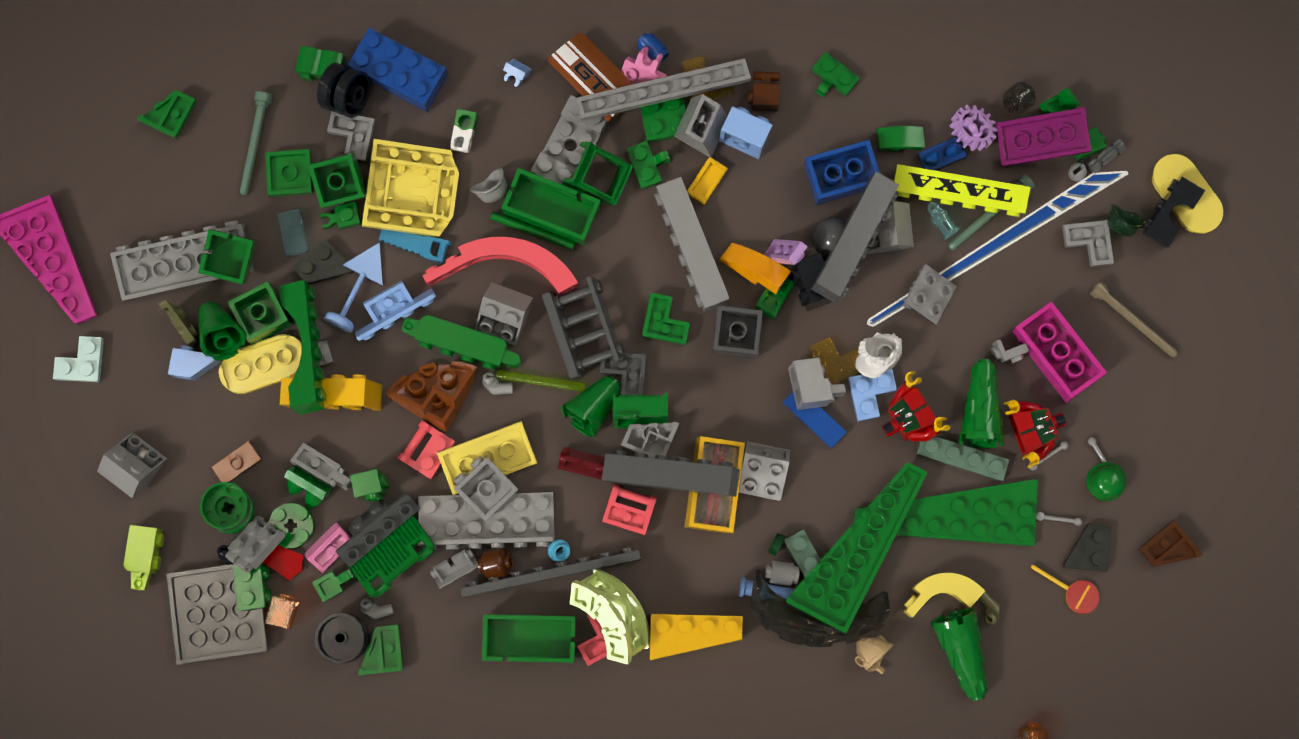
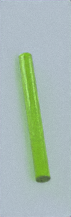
M497 370L496 379L580 392L585 390L586 383Z

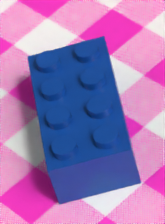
M368 28L348 63V67L366 72L370 78V83L426 112L429 111L449 76L446 67L371 28Z

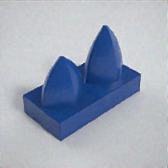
M958 137L918 153L917 157L922 168L936 171L966 158L967 155L961 142H956Z

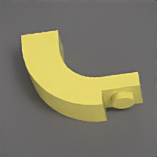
M934 574L923 578L911 588L918 595L916 597L912 595L905 602L906 608L903 612L909 617H914L932 596L939 593L949 594L966 608H971L985 590L975 581L960 574Z

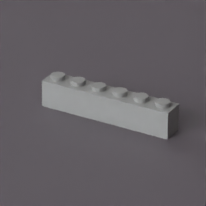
M679 177L656 186L657 193L654 194L658 206L662 205L665 213L662 214V218L666 227L669 225L673 233L670 234V238L674 247H679L681 254H678L681 266H686L689 274L686 275L689 286H694L697 294L694 295L698 308L702 307L704 312L718 307V305L721 306L729 303L730 298L682 178Z

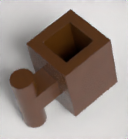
M753 71V80H761V83H753L752 90H748V103L752 104V111H778L780 84H771V81H779V72Z

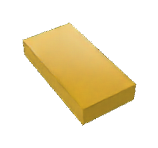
M709 156L687 190L689 197L705 206L728 168Z

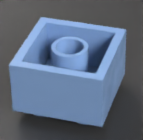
M732 106L721 129L719 142L759 159L770 137L773 125L762 116L755 117L750 115V112L745 108H735Z

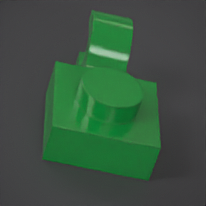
M350 569L336 576L334 571H331L312 583L322 602H326L344 592L342 584L356 578V576Z

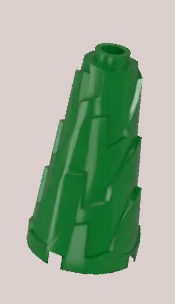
M979 359L978 363H975L974 367H972L970 388L962 417L958 443L965 445V440L969 441V447L997 448V442H999L1001 447L1004 445L1000 399L997 390V369H995V365L989 359Z
M960 609L949 612V615L945 618L944 615L934 618L931 621L932 628L936 633L942 651L945 650L952 671H955L963 692L972 701L985 698V693L988 692V683L983 665L985 661L980 644L982 640L975 609Z

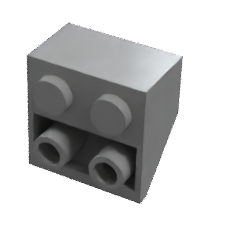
M704 94L693 97L688 104L674 137L704 155L712 157L720 140L721 129L727 115L720 104Z
M895 201L893 205H888L886 209L889 212L883 223L879 222L876 228L879 230L878 235L873 242L869 241L867 248H869L868 254L894 252L914 247L909 203Z
M491 282L483 296L475 330L504 339L506 343L516 346L527 320L533 297Z
M132 432L103 454L97 472L133 498L148 486L165 464L167 458Z

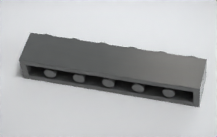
M878 172L871 176L811 290L834 303L839 297H845L850 288L847 285L849 279H854L858 273L859 267H857L859 260L863 261L869 252V248H867L869 241L873 242L879 233V230L876 229L879 222L883 223L889 213L886 211L888 205H893L898 196L896 190L899 184Z
M614 450V454L605 453L602 480L616 484L736 497L740 469L733 467V463L719 461V465H712L710 460L698 459L697 463L690 462L689 458L677 457L676 461L669 460V456L655 455V458H648V454L635 453L634 456H627L625 451Z

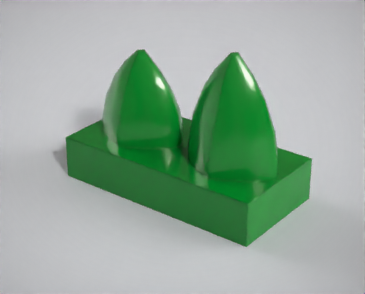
M295 465L289 468L284 476L287 479V488L290 495L297 494L303 489L306 490L305 504L307 510L317 507L333 490V487L327 486Z

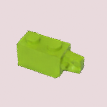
M130 525L123 566L127 571H131V589L147 590L151 575L156 574V570H159L161 564L159 550L163 546L165 538L164 534H162L163 529Z

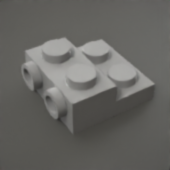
M485 455L483 458L478 456L470 464L472 469L468 473L461 472L454 479L456 484L453 488L486 521L518 488Z

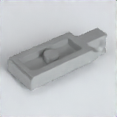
M302 443L290 460L291 464L327 486L334 488L337 485L347 491L352 484L351 479L343 475L345 470L341 468V465L305 443Z

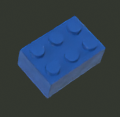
M870 140L806 157L804 161V168L816 205L861 193L871 176L875 172L880 173Z

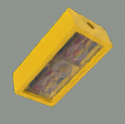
M703 436L696 438L693 463H697L698 459L710 460L712 465H719V461L733 463V467L740 469L737 496L689 492L684 527L728 534L734 532L745 443Z

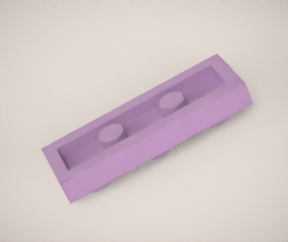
M774 239L763 255L778 263L795 265L802 260L805 254L804 251L808 246L801 241Z

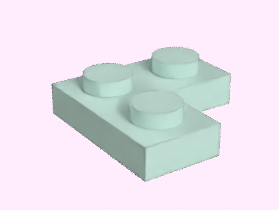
M79 336L77 358L55 357L53 379L100 383L104 338Z

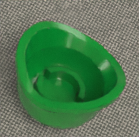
M1099 463L1088 472L1086 478L1087 488L1095 498L1101 501L1109 502L1116 500L1122 495L1126 487L1125 472L1115 463Z

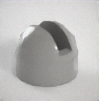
M1074 163L1068 170L1069 178L1076 182L1083 180L1087 174V169L1082 163ZM1078 168H1081L1082 170H1080L1076 175L1073 173Z

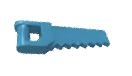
M382 229L379 236V241L384 240V243H390L391 246L396 245L397 248L402 247L403 250L408 249L409 252L420 253V256L426 260L444 264L448 246H451L452 243L448 240L427 235L420 236ZM433 243L440 244L437 257L431 253Z

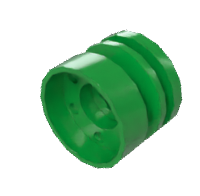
M220 482L209 487L202 495L200 512L205 522L221 533L235 534L242 532L254 519L255 506L250 495L234 483ZM229 505H231L232 507H234V508L231 510V512H232L231 514H228V513L226 512V511L229 510V508H228Z

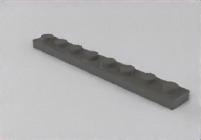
M634 547L621 549V554L612 556V552L598 554L599 559L590 560L588 556L576 559V564L568 565L567 561L554 564L555 568L546 570L545 566L533 568L530 574L524 575L523 571L510 573V578L502 580L501 578L493 577L487 578L488 583L479 584L478 580L465 583V588H460L461 594L465 598L641 560L639 550L634 551Z

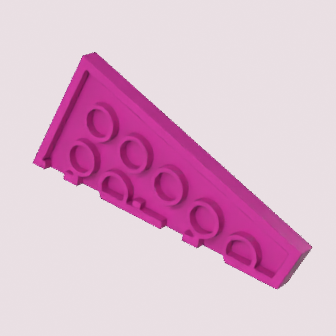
M47 195L0 214L1 237L11 246L27 268L54 297L70 319L79 325L98 317L53 197Z

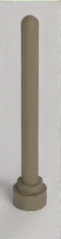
M1100 280L1091 289L1089 294L1099 300L1103 299L1170 357H1177L1178 351L1109 293L1110 290L1107 289L1108 286Z

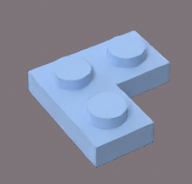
M892 369L877 378H869L864 375L848 378L857 422L880 417L875 395L897 391Z

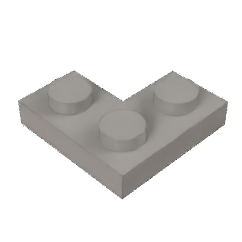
M331 111L327 132L328 134L348 137L344 153L355 151L357 161L366 163L376 120L363 116L349 118Z
M1108 220L1062 226L1065 248L1087 246L1090 267L1114 264Z

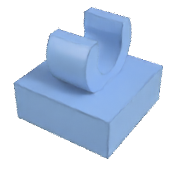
M512 59L506 62L503 70L507 72L504 76V81L507 82L511 76H514L516 78L514 86L517 87L522 83V80L529 77L532 69Z

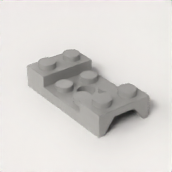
M570 95L563 108L561 117L544 150L540 152L531 169V173L561 185L565 178H572L585 150L579 146L580 143L592 142L594 145H597L608 124L603 117L581 121L575 102L576 97ZM568 141H574L577 144V148L573 151L566 150L564 146Z

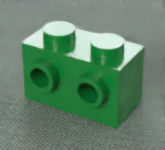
M378 469L350 475L355 498L361 501L376 502L383 500V495L388 494L387 489L390 488L388 476Z

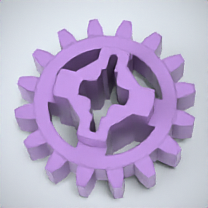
M965 105L963 109L960 107L951 118L953 122L950 124V128L954 129L951 134L957 135L956 142L962 141L963 148L970 146L971 151H974L976 148L982 151L984 147L988 148L997 137L995 135L997 128L993 127L996 122L990 121L991 114L985 115L983 108L977 110L976 105H973L970 109L968 105Z

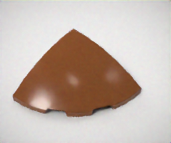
M451 361L450 364L438 365L436 362L420 366L417 372L409 376L404 374L387 390L386 395L417 417L447 432L469 393L478 367L459 361Z

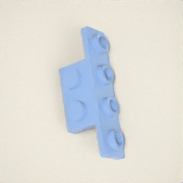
M401 280L363 302V305L373 322L355 332L358 341L362 339L368 340L379 329H387L394 325V321L400 317L406 318L412 315L414 309L419 306L425 307L434 301L433 298L436 297L433 289L431 288L412 299Z

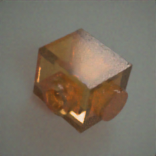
M283 593L280 594V597L273 596L265 623L291 629L299 602L293 601L294 596Z

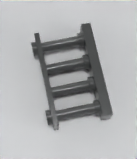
M592 276L586 277L589 286L560 297L552 292L542 295L569 377L575 380L585 377L583 371L586 367L612 357H614L615 362L622 363L625 361L623 356L625 355V349L622 343L618 342L602 296V292H604L602 283L599 279L597 280V278ZM592 294L596 307L568 318L564 316L561 309L564 307L563 305ZM599 315L603 328L575 339L571 337L569 329L572 325ZM605 336L607 337L610 349L584 359L578 358L576 350L579 346Z

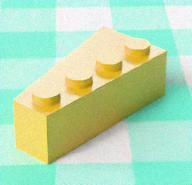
M290 374V378H281L280 405L290 407L288 386L295 374ZM333 374L331 378H324L322 380V387L326 393L324 408L340 409V406L345 409L362 410V407L372 409V411H381L382 384L366 379L365 375H352V378H345V375Z
M651 614L650 660L742 640L743 616Z

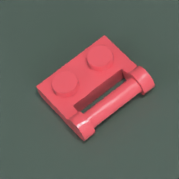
M421 420L416 434L404 452L400 453L397 458L432 480L441 466L437 452L453 447L456 442ZM427 432L430 433L432 437L416 461L412 460L411 456Z
M614 483L602 522L645 535L657 496L651 495L649 497L621 488V485ZM617 496L647 505L646 511L617 503Z

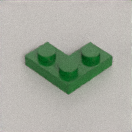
M651 293L642 337L686 346L690 323L669 319L673 297Z

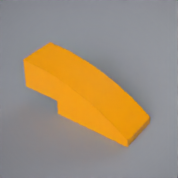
M731 243L720 258L721 262L755 285L760 283L774 294L778 292L791 272L769 257L735 243Z

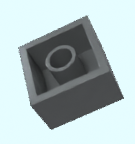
M718 305L712 354L756 359L759 350L763 311Z

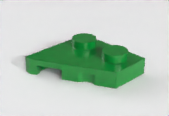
M175 90L165 100L155 104L154 108L147 114L140 115L137 120L177 139L197 101Z
M399 625L375 627L371 637L372 640L366 650L358 675L404 670Z

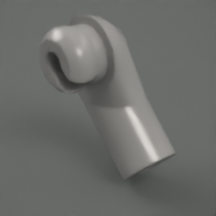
M490 372L483 375L482 383L491 394H513V383H500L494 374Z
M368 598L363 599L360 603L361 611L374 620L394 614L391 603L378 606Z

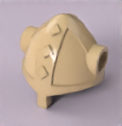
M880 635L877 637L861 638L856 643L857 656L855 662L859 666L865 667V670L868 672L878 671L880 674H883L885 669L880 664L886 652L894 644L889 643Z

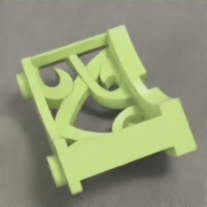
M595 569L592 575L582 581L575 580L572 582L570 605L582 609L600 623L606 643L607 659L629 664L634 655L650 647V630L645 612L636 596L623 582L599 569Z

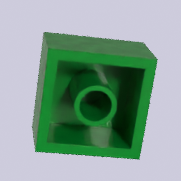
M355 151L313 161L308 165L321 208L363 198L367 193Z
M268 281L228 301L239 326L244 331L246 340L252 345L293 325L286 310L281 306V301L275 288Z

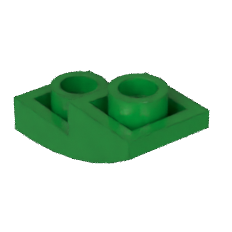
M893 126L876 129L878 150L898 152L901 149L921 151L925 148L923 127Z

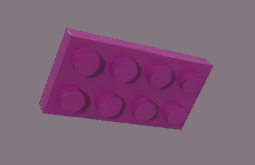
M1085 107L996 123L1002 167L1092 152Z

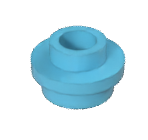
M557 539L549 545L548 555L554 561H564L570 555V546L565 540Z

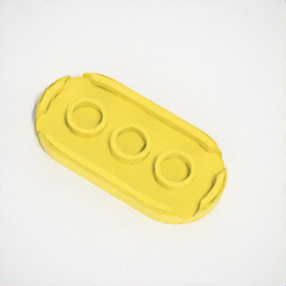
M1170 154L1161 158L1153 168L1152 183L1162 198H1166L1169 193L1167 187L1173 179L1177 180L1178 177H1184L1205 190L1193 210H1189L1181 205H1176L1172 208L1171 211L1180 224L1187 231L1199 234H1206L1217 228L1223 218L1222 203L1192 161L1179 154Z
M281 334L253 345L239 348L237 355L222 361L219 368L220 380L230 391L237 394H248L279 383L281 378H290V374H296L302 342L293 336Z

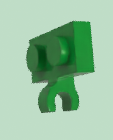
M827 52L822 55L811 70L824 80L816 91L822 98L831 87L846 97L860 79V77Z
M647 141L626 148L631 163L634 165L633 168L641 190L662 183L657 166L671 162L667 150L652 156Z

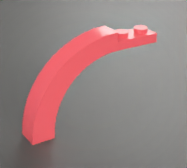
M488 237L463 244L458 247L462 255L451 256L445 260V264L439 267L437 265L432 266L425 271L426 274L422 275L426 284L430 287L475 263L492 259H506L526 264L537 270L552 284L560 297L579 287L572 272L551 252L537 244L511 237Z

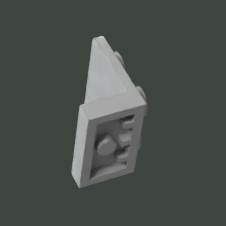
M747 441L741 469L739 493L780 501L789 467L791 450Z

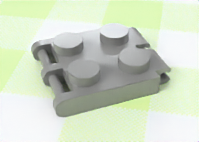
M256 516L241 534L231 542L225 557L243 571L249 573L253 568L257 569L284 539L285 532L276 530L272 523H266L263 517Z

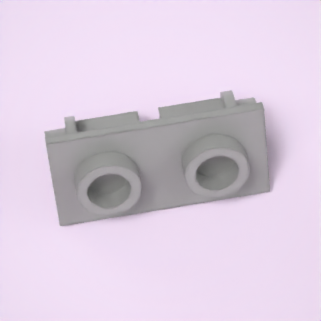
M463 549L452 556V564L445 560L433 566V570L430 573L439 589L478 568V562L470 549Z

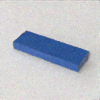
M793 392L782 402L830 449L847 433L821 407L797 410Z

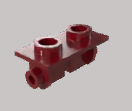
M563 447L558 469L601 480L605 458Z

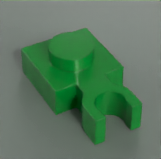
M356 202L334 207V214H319L321 219H330L328 224L322 225L324 230L332 228L335 224H338L340 230L361 225Z

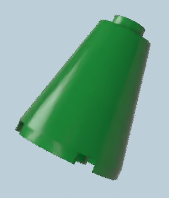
M209 301L202 304L198 310L200 348L206 357H213L217 361L234 357L239 353L238 349L245 345L246 336L243 329L218 303Z
M612 376L602 377L564 403L560 410L565 419L569 416L572 419L571 425L587 437L592 435L594 438L613 406V394H615V397H618L621 391L619 388L620 383Z

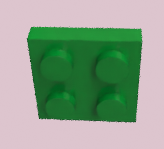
M684 98L640 107L648 143L676 138L674 135L686 111Z
M310 149L265 152L267 195L269 197L313 194V183L308 165L311 163Z

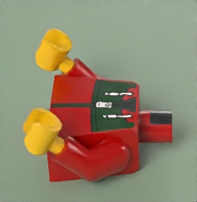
M916 371L908 372L905 376V381L897 389L889 403L888 415L891 421L881 427L887 437L899 432L905 441L928 442L940 434V430L949 431L950 425L942 427L943 421L947 420V418L935 417L917 387L913 388V385L921 383L922 378L918 377L913 381L912 376Z
M1006 401L1003 404H1007L1010 411L1005 412V414L1010 415L1008 418L1023 455L1022 459H1029L1030 465L1027 467L1031 468L1046 458L1055 446L1054 440L1059 438L1056 429L1066 426V419L1062 413L1051 416L1049 409L1042 408L1039 404L1027 401Z

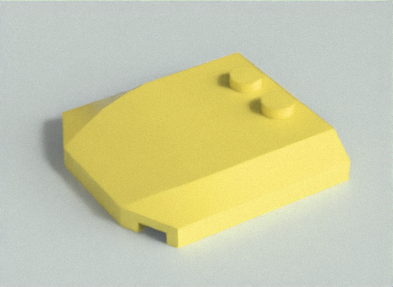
M374 139L362 227L440 237L453 218L459 172L451 150Z

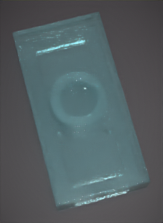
M300 209L277 213L286 256L291 257L309 253Z

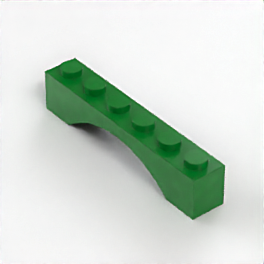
M305 280L279 286L281 306L295 320L302 341L300 363L293 380L288 386L290 408L298 415L324 410L326 393L322 387L324 373L320 367L322 352L318 346L320 332L316 326L318 312L314 306V300L316 299L315 289Z

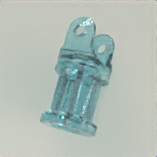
M931 202L928 205V212L932 216L931 223L933 226L938 227L944 235L943 239L945 241L961 230L950 219L947 210L941 209L935 202Z

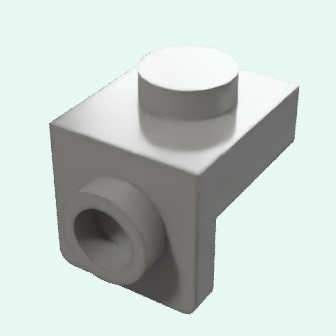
M1000 339L993 342V347L991 348L995 360H999L1000 364L1010 360L1012 364L1025 359L1024 355L1029 352L1026 343L1005 351Z

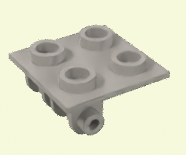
M924 264L922 270H919L916 281H913V287H910L908 296L904 298L903 306L910 310L913 308L937 325L957 286L927 264Z

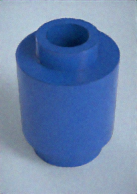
M644 33L637 41L639 44L637 49L640 51L643 47H648V57L652 60L656 59L657 55L661 53L663 54L662 63L669 55V52L666 50L667 47L653 33Z

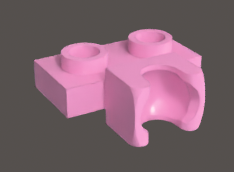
M645 46L640 50L636 60L629 56L625 59L621 72L633 84L667 77V74L658 71L663 54H658L657 58L652 60L648 57L649 49Z

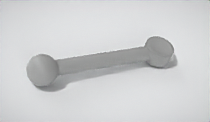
M1090 437L1088 444L1093 446L1102 463L1107 462L1096 444V438Z
M1062 441L1060 446L1052 450L1046 458L1028 469L1031 471L1036 470L1039 464L1060 450H1066L1069 444L1066 441Z
M1043 512L1036 513V520L1038 521L1043 519L1074 523L1076 526H1080L1083 522L1080 517L1072 519L1044 515Z

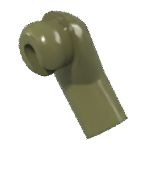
M985 590L979 600L985 605V622L993 625L999 620L1000 605Z

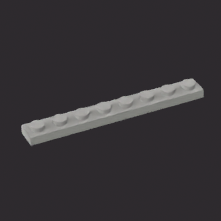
M744 58L577 97L575 102L581 121L750 82L751 76Z

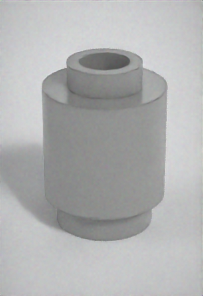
M772 560L771 565L767 564L765 578H769V583L787 586L797 584L799 566H794V563Z

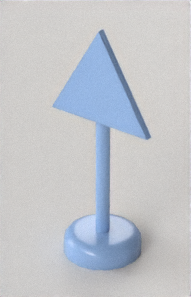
M380 243L343 264V266L359 273L360 276L341 313L327 312L323 320L331 326L344 332H352L354 325L345 315L365 277L383 286Z

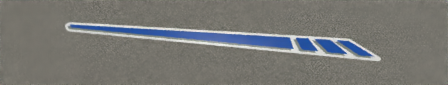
M1128 171L1090 174L939 274L951 281L1128 175ZM908 294L869 318L867 325L874 327L904 309L903 300Z

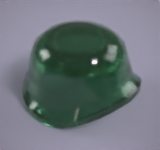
M1111 204L1107 224L1115 234L1124 237L1133 236L1139 228L1145 226L1147 221L1142 216L1124 211L1116 204Z

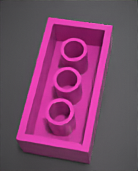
M1052 301L1020 323L1012 331V334L1021 345L1027 344L1029 349L1028 355L1066 403L1096 383L1107 373Z

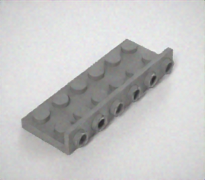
M238 220L225 223L224 228L217 229L216 225L204 227V232L195 234L194 230L182 232V237L175 239L173 235L160 237V242L152 243L151 240L138 242V247L130 248L129 245L116 247L117 252H112L110 255L122 301L219 279L198 273L203 253L212 254V250L204 249L208 230L215 229L231 233L233 236L246 237L244 228H246L245 224H239ZM253 264L251 265L250 272L254 271Z
M554 492L514 493L486 521L460 495L418 496L419 523L434 542L435 550H437V546L445 545L446 550L459 549V545H468V549H482V544H491V548H505V544L514 543V548L527 547V543H536V547H549L550 542L555 541ZM423 541L417 544L418 546H423V549L426 547Z

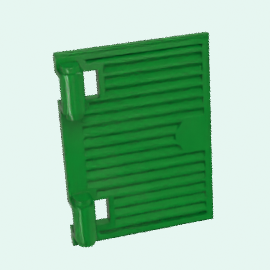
M412 515L352 565L350 569L371 598L374 596L377 598L390 589L393 585L391 582L416 561L422 562L435 550V544L414 515ZM423 541L426 547L417 553L413 547ZM379 576L383 583L374 588L371 582Z

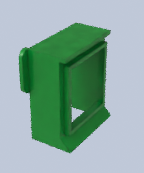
M581 142L579 146L585 149L573 177L565 178L562 181V185L578 191L579 195L585 193L601 200L606 205H616L634 165L599 148L592 142ZM594 155L619 167L607 194L583 182Z
M668 391L661 397L660 395H619V397H615V394H613L614 429H628L630 424L668 423Z

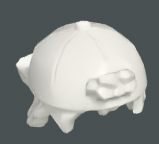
M879 332L872 338H864L858 347V353L860 354L856 359V369L862 375L869 378L880 377L886 371L891 370L902 355V339L898 338L895 333L891 335L880 334Z

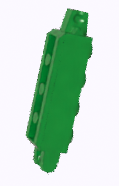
M430 315L422 317L421 320L405 318L401 328L402 332L414 337L419 342V346L424 349L432 350V347L440 349L441 354L453 357V354L462 356V361L471 364L477 361L483 363L482 367L489 370L501 369L502 365L516 369L521 364L520 356L508 351L504 339Z

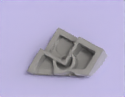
M679 423L630 424L621 446L636 453L648 454V458H655V455L666 456Z

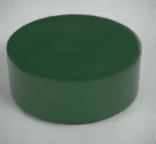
M777 533L768 553L776 556L786 536Z

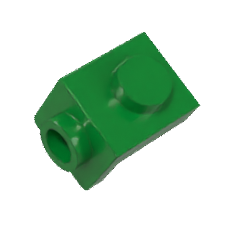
M1067 87L1057 95L1041 103L1039 107L1044 114L1075 109L1080 103L1071 89Z

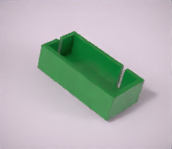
M518 168L511 184L512 191H508L501 207L503 214L585 246L600 211L601 200L582 193L580 202L578 201V191Z
M483 614L482 661H505V656H509L507 657L509 662L575 663L576 642L571 641V637H576V616Z

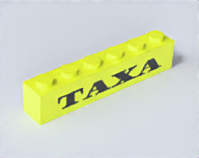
M897 164L894 182L899 184L896 191L898 196L909 198L910 194L919 195V200L931 202L932 198L941 199L940 203L953 205L954 201L963 203L962 207L975 209L976 205L985 207L984 211L997 213L998 209L1007 210L1006 215L1020 217V213H1026L1031 188Z

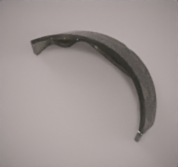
M755 569L751 594L752 611L755 612L761 621V625L767 631L772 630L779 634L780 639L790 643L804 644L809 647H832L833 643L846 641L847 644L858 641L860 636L872 630L876 632L881 629L890 613L888 592L882 591L873 598L861 603L847 633L844 634L785 603L786 599L777 595L766 584L760 570Z

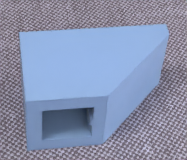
M181 345L180 349L173 348L168 375L195 381L220 364L222 360H214L213 357H206L203 352L194 351L193 347Z

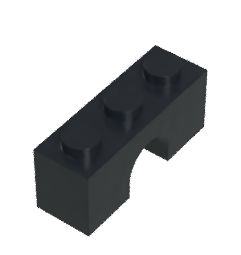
M1178 177L1177 180L1173 179L1167 187L1169 193L1166 198H1161L1154 208L1157 212L1153 218L1149 216L1142 227L1145 229L1142 233L1143 235L1165 248H1169L1181 229L1170 220L1172 208L1176 205H1181L1189 210H1193L1205 192L1204 189L1184 177Z

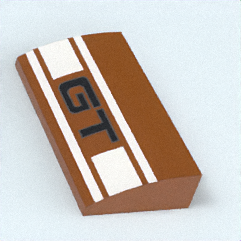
M582 32L571 38L547 60L582 96L633 85ZM622 112L602 117L609 122Z

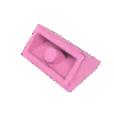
M336 522L304 555L308 561L324 573L340 557L336 550L348 541L351 536Z

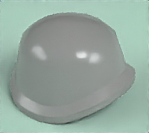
M498 168L494 170L484 181L473 185L470 191L475 193L484 203L498 201L506 194L508 189L503 169Z

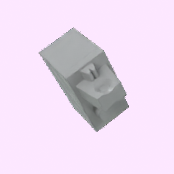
M819 358L796 360L788 367L797 410L828 406L829 403L835 402V398L842 397L846 393L844 384L832 385L828 378L824 379L825 369L821 365Z

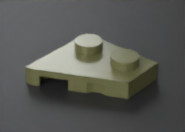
M166 299L158 304L162 310L167 312L171 318V323L187 345L195 347L200 343L197 339V336H199L198 331L192 324L188 325L185 320L188 316L181 306L177 307Z

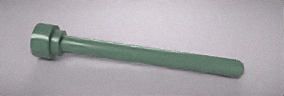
M256 91L254 96L257 109L240 187V194L243 196L249 193L265 110L271 105L273 98L272 94L262 91Z
M1025 174L1016 180V185L1031 187L1030 191L1035 188L1033 181ZM986 211L949 243V249L955 250L997 213Z

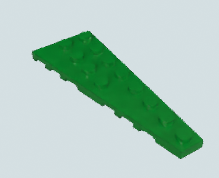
M907 462L789 595L785 603L846 634L928 472Z
M1033 479L914 499L896 536L1035 546L1038 480ZM867 507L855 509L854 522Z

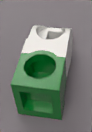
M457 109L451 139V150L464 153L470 152L476 124L479 119V115L476 112Z

